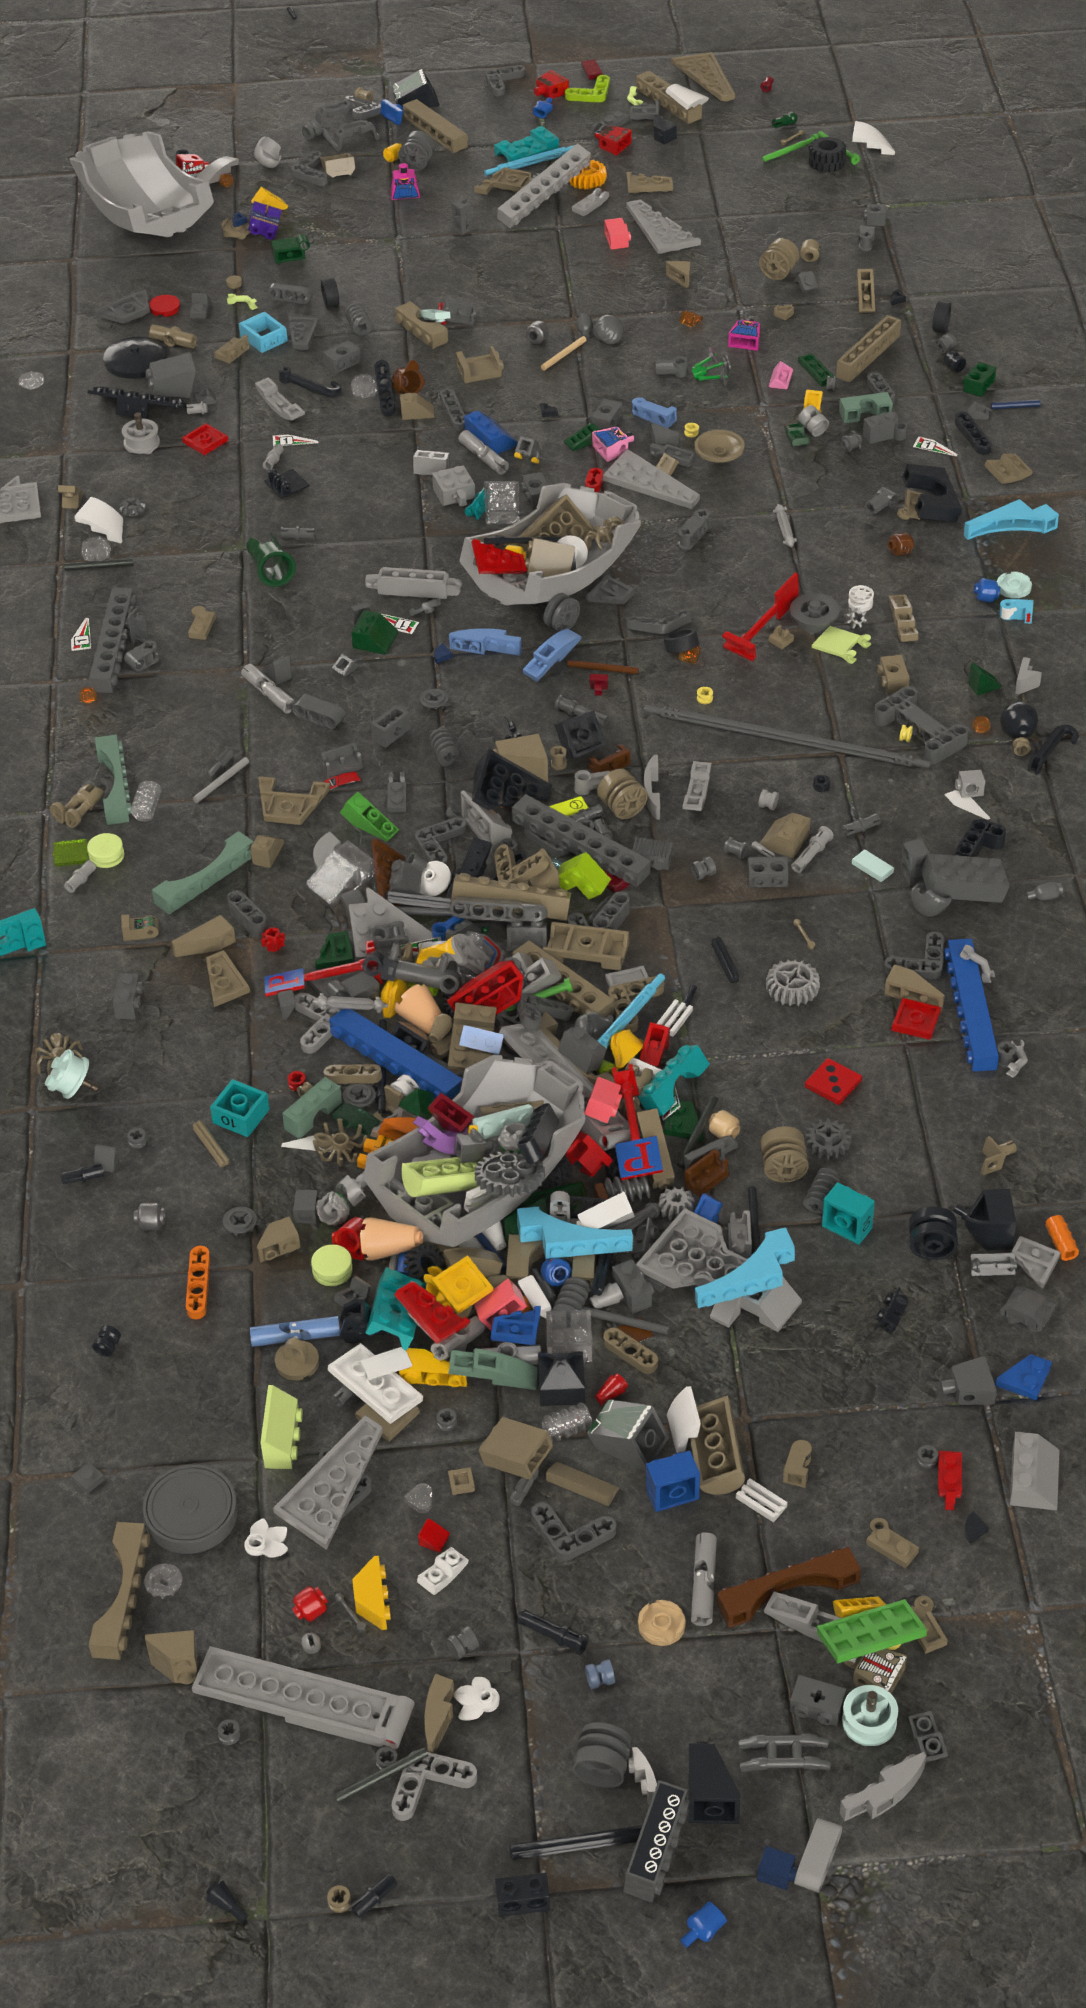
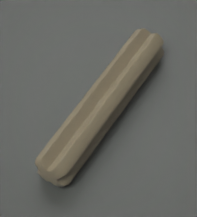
M203 1121L195 1122L193 1130L220 1167L229 1165V1157Z

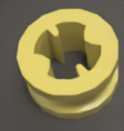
M687 423L684 434L687 437H696L699 434V425Z
M709 687L699 688L697 690V701L701 704L711 703L713 701V690Z
M906 725L902 726L900 741L906 740V742H910L913 732L912 726L909 728Z

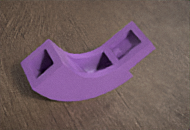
M419 1116L415 1119L413 1123L419 1128L417 1131L425 1137L422 1141L423 1143L440 1152L455 1154L456 1134L459 1133L452 1131L440 1132L428 1120ZM469 1125L462 1132L463 1135L469 1134Z

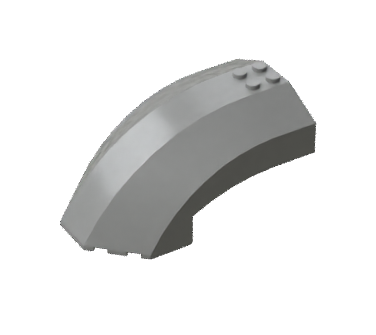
M148 131L143 132L141 136H136L134 133L124 135L121 139H117L116 136L109 137L84 146L82 148L83 152L82 150L78 151L75 157L70 158V162L79 180L99 210L115 225L132 232L171 237L175 232L186 231V228L191 227L214 203L209 182L193 177L176 166L166 155L160 134Z
M569 483L543 486L536 510L504 529L466 537L459 561L480 590L485 592L487 596L499 600L503 605L542 603L550 601L559 593L569 596L585 588L601 576L630 543L641 525L639 513L636 511L637 505L609 491L597 493L594 492V488L581 486L580 489L572 488ZM566 494L596 531L595 526L602 527L604 520H608L610 517H618L625 523L618 525L616 529L612 530L614 535L612 545L609 541L606 543L600 541L603 548L600 550L596 539L592 541L591 551H588V556L583 566L567 573L543 577V571L541 570L530 572L529 574L526 572L524 574H479L471 543L473 539L480 540V543L484 544L485 537H495L496 535L518 537L554 501ZM492 544L495 548L504 550L507 545L517 546L516 544H505L504 546Z
M492 1055L465 1069L461 1091L452 1100L476 1118L481 1117V1106L499 1105L501 1102L512 1104L544 1100V1104L550 1103L559 1119V1124L553 1133L545 1155L539 1159V1162H543V1166H545V1179L562 1159L585 1123L584 1096L582 1094L583 1083L552 1061H544L541 1064L532 1063V1060L527 1058L515 1057L514 1060L502 1059V1055ZM434 1116L428 1120L440 1132L447 1131L442 1128ZM418 1127L399 1139L367 1154L363 1177L392 1219L398 1223L417 1226L419 1231L423 1233V1241L450 1247H456L493 1226L510 1214L535 1191L530 1189L531 1193L522 1192V1196L516 1193L514 1197H511L510 1194L502 1197V1194L499 1193L501 1196L469 1213L464 1210L467 1191L411 1197L403 1184L402 1163H410L413 1158L429 1155L430 1151L434 1150V1148L422 1142L425 1137L417 1131ZM492 1149L485 1150V1156L491 1154ZM448 1154L450 1158L457 1157L456 1154Z

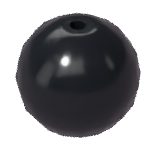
M1017 701L1010 703L1001 713L1000 724L1002 730L1014 739L1029 737L1038 726L1037 711L1026 702Z

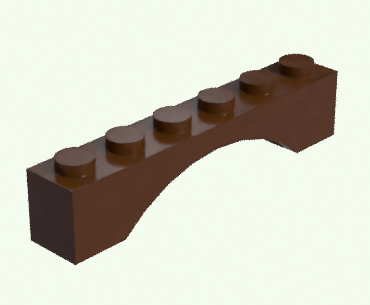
M849 1547L835 1549L829 1554L821 1557H812L809 1561L800 1564H792L778 1572L772 1571L755 1580L749 1579L743 1584L726 1587L717 1592V1606L729 1629L751 1621L756 1611L771 1598L774 1591L781 1593L785 1590L802 1586H821L840 1590L860 1582L861 1568Z

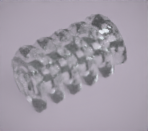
M147 780L139 784L131 806V814L138 821L147 822L152 820L162 791L158 783Z
M579 1402L577 1408L571 1405L568 1410L565 1408L561 1409L560 1414L555 1411L552 1413V1417L545 1415L542 1421V1428L548 1431L553 1444V1436L558 1441H561V1433H564L569 1438V1430H572L577 1435L578 1427H580L585 1432L586 1424H589L590 1427L592 1426V1419L587 1407L582 1402Z

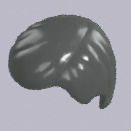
M612 315L601 316L595 322L592 329V335H595L597 340H601L609 345L618 343L624 332L622 323Z
M917 883L912 888L910 894L914 908L925 917H933L940 914L950 905L952 900L951 895L948 898H942L931 890L927 891L924 883Z
M587 1012L577 1018L574 1027L582 1028L591 1037L598 1040L612 1025L610 1019L601 1017L600 1013Z

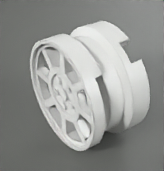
M863 585L851 588L848 600L849 607L853 608L854 611L857 607H860L861 612L870 610L873 607V590Z
M407 1075L400 1076L397 1081L390 1085V1087L402 1093L403 1099L416 1088H419L417 1083Z

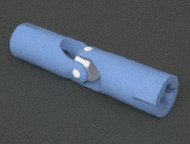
M338 1316L250 1327L252 1347L286 1343L290 1338L311 1340L340 1336Z

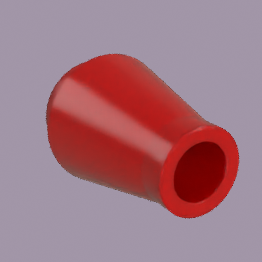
M618 1373L610 1375L594 1397L604 1406L608 1400H613L625 1393L628 1384Z

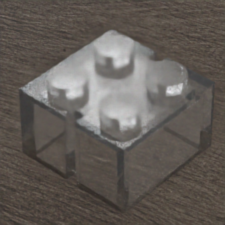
M571 1310V1328H567L566 1311H546L547 1353L583 1352L584 1362H592L591 1310Z

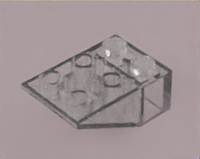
M484 481L486 524H514L520 521L519 481Z
M346 841L330 853L306 882V885L328 903L333 904L340 899V894L353 891L375 876L374 861L350 841Z

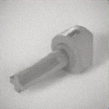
M364 1172L356 1179H351L347 1175L336 1185L341 1194L347 1195V1199L354 1207L366 1197L363 1192V1188L367 1186L363 1179Z

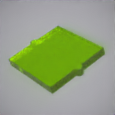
M87 839L54 842V852H52L54 865L64 866L86 863L88 861Z

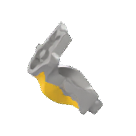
M456 934L447 941L422 943L419 953L415 955L413 960L417 964L439 968L440 959L443 954L448 955V964L450 961H456L459 966H466L474 973L481 974L484 972V963L489 962L490 958L474 944L473 935Z

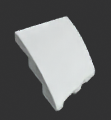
M673 84L666 89V93L687 110L690 107H696L698 104L702 105L709 99V97L678 84Z
M855 121L852 142L867 143V148L881 149V154L895 155V150L876 128L869 124Z
M90 497L75 515V521L90 525L91 531L106 534L109 541L122 543L123 517L105 502Z

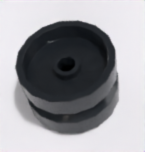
M929 1206L915 1211L910 1216V1249L916 1256L927 1260H939L949 1257L957 1250V1219L950 1210Z

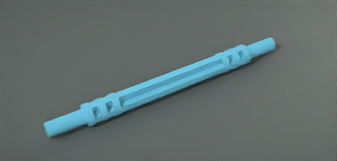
M574 146L561 147L500 164L495 168L484 170V174L489 176L504 167L520 169L559 158Z
M661 973L658 974L650 984H647L637 997L597 1040L607 1049L611 1044V1037L615 1033L622 1031L656 993L658 986L665 980V976Z

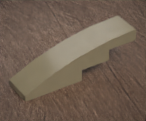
M907 595L889 596L891 613L900 641H918V632L915 628L912 606Z

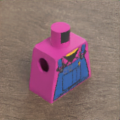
M405 163L399 165V170L393 171L391 184L392 200L420 198L415 171L408 169V165Z
M751 318L747 321L738 320L729 331L728 347L758 351L760 323L755 322Z

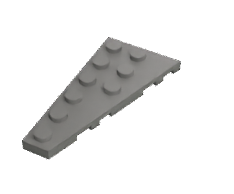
M641 199L626 202V208L657 254H665L666 252L679 251L684 248L701 245V239L692 237V233L683 231L680 225L668 217H662V213L653 211L652 207Z
M626 449L603 474V481L692 509L700 500V494L629 449Z
M365 1415L273 1507L274 1513L327 1550L383 1433L382 1426Z

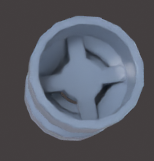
M610 1660L602 1661L599 1665H585L586 1677L591 1690L598 1688L602 1684H615Z

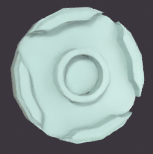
M1020 572L1004 573L997 580L998 586H1000V594L1005 597L1022 598L1027 596L1032 589L1030 578Z

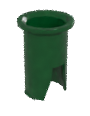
M272 532L270 533L271 542L263 544L250 537L246 548L257 565V574L260 581L270 587H280L287 584L293 578L296 571L294 558L283 550L277 537ZM273 557L275 566L265 568V562Z

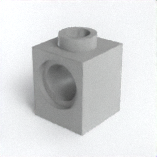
M981 770L959 771L958 779L955 780V788L957 791L959 790L961 798L984 796L985 779Z

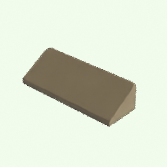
M559 1462L553 1464L546 1472V1481L608 1507L619 1490V1487Z

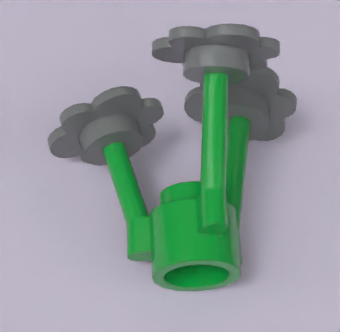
M711 347L709 348V357L694 364L695 366L692 367L695 380L699 379V381L721 379V382H724V386L728 384L727 369L731 370L729 359L725 353L723 354L722 362H720L717 352ZM710 360L717 363L708 367L703 365ZM724 366L723 372L720 375L705 376L708 370Z

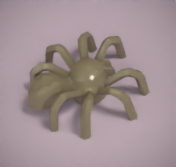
M610 517L608 520H604L602 527L596 525L597 532L589 531L584 540L588 551H591L592 546L590 538L596 539L600 550L603 549L600 541L602 543L609 541L612 545V538L614 537L612 530L616 529L618 525L625 523L618 517Z
M54 1033L50 1037L52 1047L49 1040L44 1038V1048L48 1047L51 1053L41 1047L35 1048L36 1058L39 1057V1051L48 1055L39 1057L37 1061L38 1074L41 1073L40 1063L42 1059L49 1060L47 1063L49 1076L55 1057H60L66 1051L67 1042L71 1044L68 1049L72 1050L77 1044L79 1049L83 1050L80 1041L72 1043L68 1034L65 1036L63 1043L61 1033ZM73 1050V1052L77 1054L79 1058H82L80 1052H78L77 1050Z
M338 1118L340 1133L332 1136L325 1122L323 1124L325 1133H316L313 1145L324 1162L331 1161L335 1152H337V1164L341 1167L343 1165L341 1154H344L350 1163H356L357 1153H354L353 1159H351L348 1152L351 1153L354 1146L362 1148L368 1136L364 1135L363 1143L361 1144L349 1141L355 1140L361 1135L362 1125H358L355 1136L348 1137L344 1132L342 1119ZM333 1149L330 1156L325 1158L323 1154Z

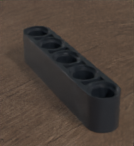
M545 1103L533 1111L517 1143L527 1164L534 1163L545 1155L553 1133L559 1124V1119L550 1103Z

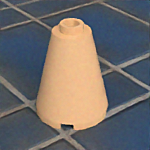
M417 984L401 996L403 1000L400 1004L396 1003L395 1011L399 1016L430 1035L435 1017L442 1014L429 988L425 984L423 986Z
M372 1217L365 1218L362 1223L366 1224L365 1230H361L360 1233L361 1249L363 1254H367L368 1257L365 1258L367 1261H374L410 1251L423 1243V1233L419 1231L417 1226Z

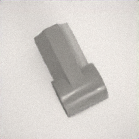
M580 770L576 772L574 782L575 793L587 795L591 790L598 789L600 782L610 771L590 773L586 770Z

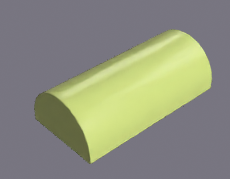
M458 1157L402 1163L403 1184L411 1197L472 1190L479 1187L475 1181V1166H478V1161L483 1162V1159L481 1158L469 1163H460Z

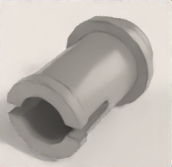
M203 401L198 404H187L188 415L197 413L204 415L208 412L207 403Z

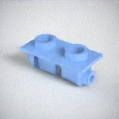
M464 1025L459 1045L499 1055L504 1035Z

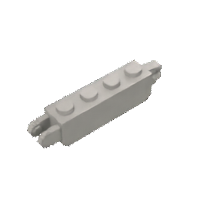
M383 567L380 569L379 574L366 575L365 578L366 587L378 589V594L447 599V596H458L463 584L459 579L449 578V574L445 571Z

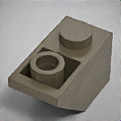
M290 1217L272 1222L267 1226L257 1245L260 1263L300 1248L299 1234Z

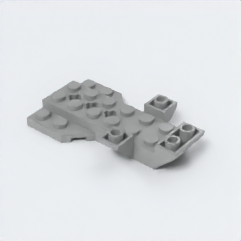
M684 1208L638 1261L636 1266L643 1274L671 1288H679L691 1285L702 1286L734 1271L749 1258H744L727 1249L720 1225ZM783 1277V1286L714 1304L710 1319L729 1328L740 1315L742 1308L758 1316L759 1323L779 1332L802 1303V1299Z

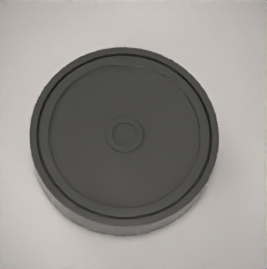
M184 1465L163 1473L150 1485L143 1500V1516L150 1537L162 1548L181 1554L203 1552L221 1543L234 1528L238 1515L236 1495L231 1482L218 1470L204 1465Z

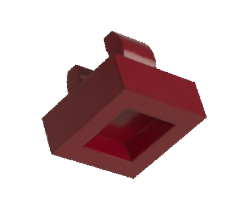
M590 674V689H594L595 696H602V689L608 690V674Z

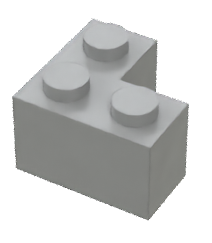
M520 952L512 956L521 962L520 971L524 975L522 993L532 995L549 988L562 978L554 961L542 957L534 963L531 956Z

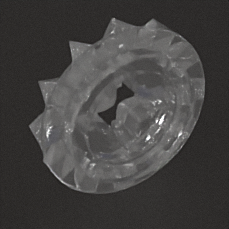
M39 371L26 372V374H21L19 378L20 386L26 389L38 388L45 382L43 374L39 373Z
M158 1564L152 1567L144 1578L146 1591L151 1593L153 1597L160 1596L162 1599L168 1595L173 1596L175 1591L180 1590L181 1583L183 1582L180 1570L171 1564ZM159 1576L165 1581L167 1580L168 1586L160 1584Z

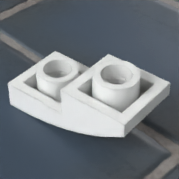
M450 1547L435 1558L433 1566L418 1575L417 1583L433 1595H436L464 1569L469 1560Z
M633 1747L632 1758H628L629 1773H634L635 1783L641 1782L642 1795H647L648 1804H650L657 1786L656 1779L643 1753L637 1747Z

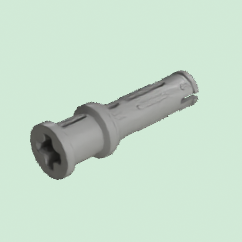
M821 826L818 829V833L810 838L807 848L791 865L795 872L801 873L816 853L823 851L825 844L833 839V832L828 827Z

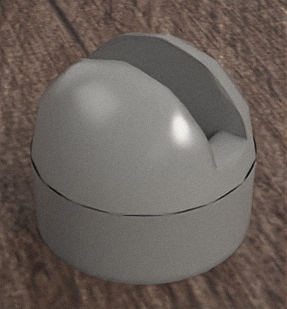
M311 1632L303 1636L301 1644L305 1653L314 1654L320 1650L321 1640L316 1633ZM310 1639H313L314 1645L310 1646L309 1643Z

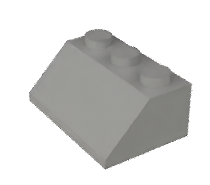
M464 790L461 791L462 818L466 820V824L480 839L491 842L493 845L491 851H495L504 839L511 838V827L505 824L501 816L492 809L487 810L473 802L472 793Z
M1015 1432L1012 1450L1010 1505L1057 1510L1059 1449L1039 1434Z

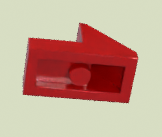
M650 1022L639 1060L660 1068L664 1051L669 1049L670 1027Z

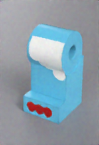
M1005 599L1001 601L999 615L1002 619L1025 620L1024 623L1032 624L1033 600Z

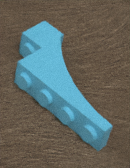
M1019 499L965 522L964 537L969 540L988 533L1011 530L1036 531L1045 534L1057 528L1059 514L1047 504L1032 510Z
M539 1207L517 1209V1227L520 1242L542 1240L546 1259L632 1251L633 1234L631 1229L608 1230L589 1228L559 1220L539 1210Z
M786 1227L766 1232L765 1239L756 1252L734 1271L713 1282L695 1287L697 1307L712 1306L716 1303L731 1301L735 1298L783 1286L780 1264L795 1261V1246Z

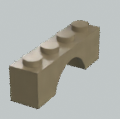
M411 301L395 308L396 322L432 349L448 342V329L439 322L428 323L420 321V309Z

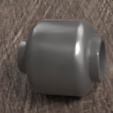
M535 321L526 329V337L532 344H540L549 335L548 326L542 321Z
M141 1203L138 1210L134 1211V1223H138L139 1228L143 1231L160 1230L162 1225H165L166 1211L159 1203Z

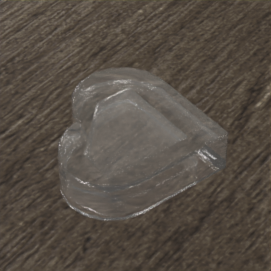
M426 1483L416 1485L404 1496V1501L415 1511L427 1513L432 1507L431 1487Z

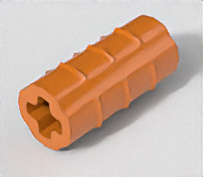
M1061 1215L1048 1218L1045 1226L1049 1232L1048 1235L1051 1236L1052 1243L1057 1251L1061 1252V1259L1068 1261L1077 1257L1079 1249L1064 1218Z

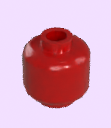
M307 1586L293 1597L295 1606L292 1610L299 1620L304 1618L306 1621L312 1622L326 1612V1603L329 1601L318 1586L316 1588Z

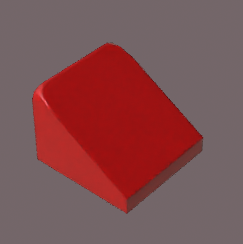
M427 1519L418 1535L419 1545L440 1553L450 1536V1532L433 1520Z

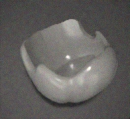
M262 137L254 150L255 159L264 167L274 168L280 162L281 155L279 156L281 147L271 138Z

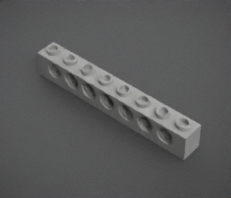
M577 143L498 208L497 219L509 228L517 225L522 218L527 217L544 200H548L554 192H557L561 186L567 184L572 177L577 176L583 168H587L590 164L591 153Z

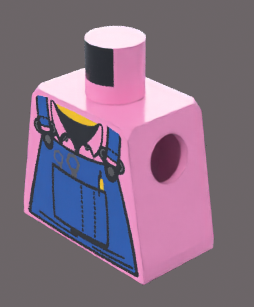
M618 427L592 432V446L607 462L621 456L628 449V443L634 441L632 432L624 434Z

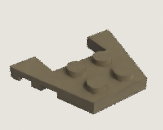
M504 167L493 174L490 180L485 179L482 181V185H476L474 193L487 195L492 187L499 188L500 190H511L517 193L531 182L532 173Z
M258 777L265 822L301 825L330 791V783L313 781L309 795L275 792V778Z

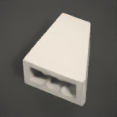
M622 1192L578 1214L579 1221H576V1224L589 1228L608 1229L635 1217L625 1192Z

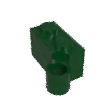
M300 234L296 239L291 237L271 241L272 255L275 263L306 259L305 251L310 248L308 237L305 234Z

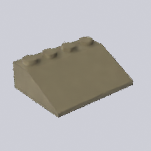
M566 494L554 501L518 537H565L572 535L584 541L589 531H597ZM516 544L523 547L524 551L529 553L527 551L528 544Z

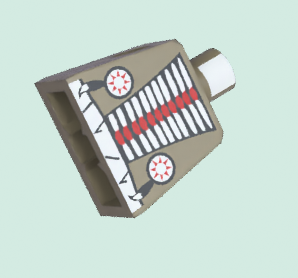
M883 1649L845 1661L844 1665L855 1669L853 1683L857 1687L875 1685L884 1688L892 1694L906 1668L907 1656Z

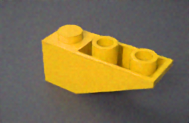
M408 1348L406 1350L412 1367L400 1370L399 1376L407 1383L467 1387V1376L448 1374L449 1362L445 1359L439 1361L434 1358L433 1353L425 1349Z

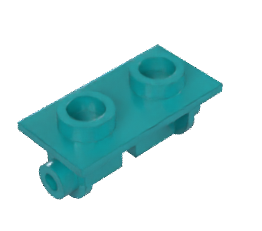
M486 487L481 492H478L472 504L465 508L466 516H475L478 520L490 505L492 498Z

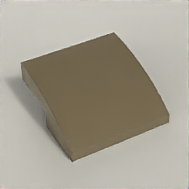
M1002 454L1000 460H986L984 465L1001 484L1022 480L1033 473L1017 454Z

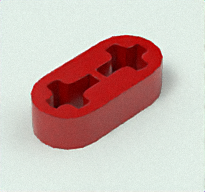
M591 468L585 480V487L594 488V492H599L603 482V470Z

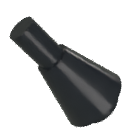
M215 1881L206 1891L208 1895L206 1898L207 1902L231 1913L241 1923L248 1918L249 1915L237 1905L236 1899L224 1881L220 1883Z

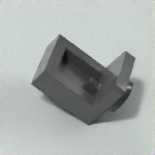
M812 271L798 273L795 284L799 283L803 293L818 289V284Z
M355 1276L352 1278L349 1288L335 1294L334 1301L341 1305L342 1308L344 1304L354 1299H363L367 1303L371 1285Z

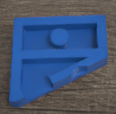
M535 1306L533 1311L522 1313L520 1310L512 1312L510 1315L494 1317L491 1340L535 1345L541 1306Z
M1030 1354L996 1379L995 1386L1037 1400L1051 1369L1052 1362Z

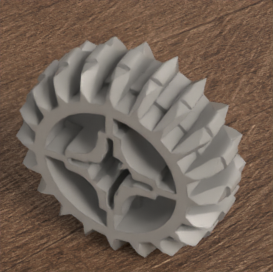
M787 959L785 963L780 961L778 965L774 964L772 969H769L766 977V989L770 997L775 999V1002L781 1001L782 1005L788 1003L790 1007L792 1004H796L799 1007L800 1003L806 1005L808 1001H812L817 996L820 988V977L816 972V968H812L811 964L805 965L804 960L797 962L796 959L794 961Z

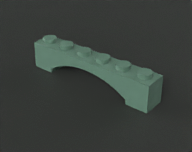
M117 734L95 737L98 762L105 764L115 777L109 796L103 799L107 825L129 822L128 814H132L131 804L127 803V801H130L129 790H125L128 789L127 778H123L127 775L125 765L122 766L125 764L124 755L121 753L123 752L122 741L118 742Z
M236 832L225 840V848L222 853L206 868L183 879L170 882L166 880L152 889L154 904L170 915L248 860H251V846L254 841L241 832Z

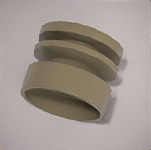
M779 238L774 240L759 259L761 271L770 279H784L799 260L798 248L788 239Z
M616 769L608 773L602 779L597 789V795L601 801L620 819H629L642 810L648 799V793L645 788L625 769Z
M787 1126L776 1127L762 1136L760 1143L764 1171L769 1179L775 1182H793L807 1173L809 1169L804 1135L800 1130Z

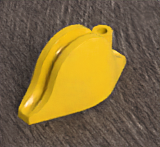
M395 979L394 981L388 980L385 983L380 995V999L388 1004V1007L382 1009L384 1018L390 1019L396 1014V1003H401L403 1000L401 996L409 989L406 981Z
M630 1029L615 1033L611 1037V1050L617 1070L623 1068L644 1045V1041L632 1034Z

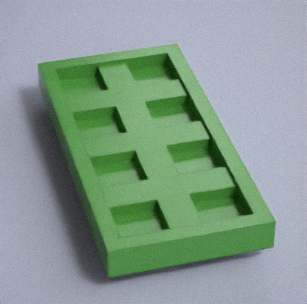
M904 1599L818 1625L817 1634L838 1664L927 1636V1628Z

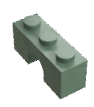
M888 392L840 398L839 413L844 423L860 421L861 413L868 412L877 416L892 412L893 402Z
M324 1077L282 1113L284 1129L298 1139H301L314 1127L313 1120L319 1110L329 1115L342 1103L340 1086Z

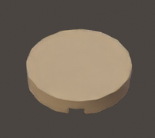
M656 1600V1603H648L639 1612V1633L644 1640L653 1645H671L684 1634L686 1626L685 1616L681 1608L671 1601Z

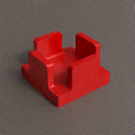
M579 1131L565 1153L571 1165L577 1160L583 1166L580 1172L589 1177H593L601 1166L609 1167L613 1162V1159L588 1134Z

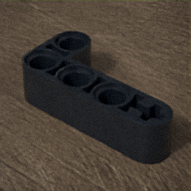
M984 819L973 820L953 855L977 857L983 846L994 850L1002 849L1005 845L1006 828L1003 825Z

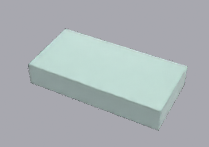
M865 849L852 859L854 866L880 882L894 873V867Z

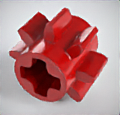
M269 928L265 933H262L261 944L262 947L267 946V951L276 952L281 949V946H285V933H280L279 928Z

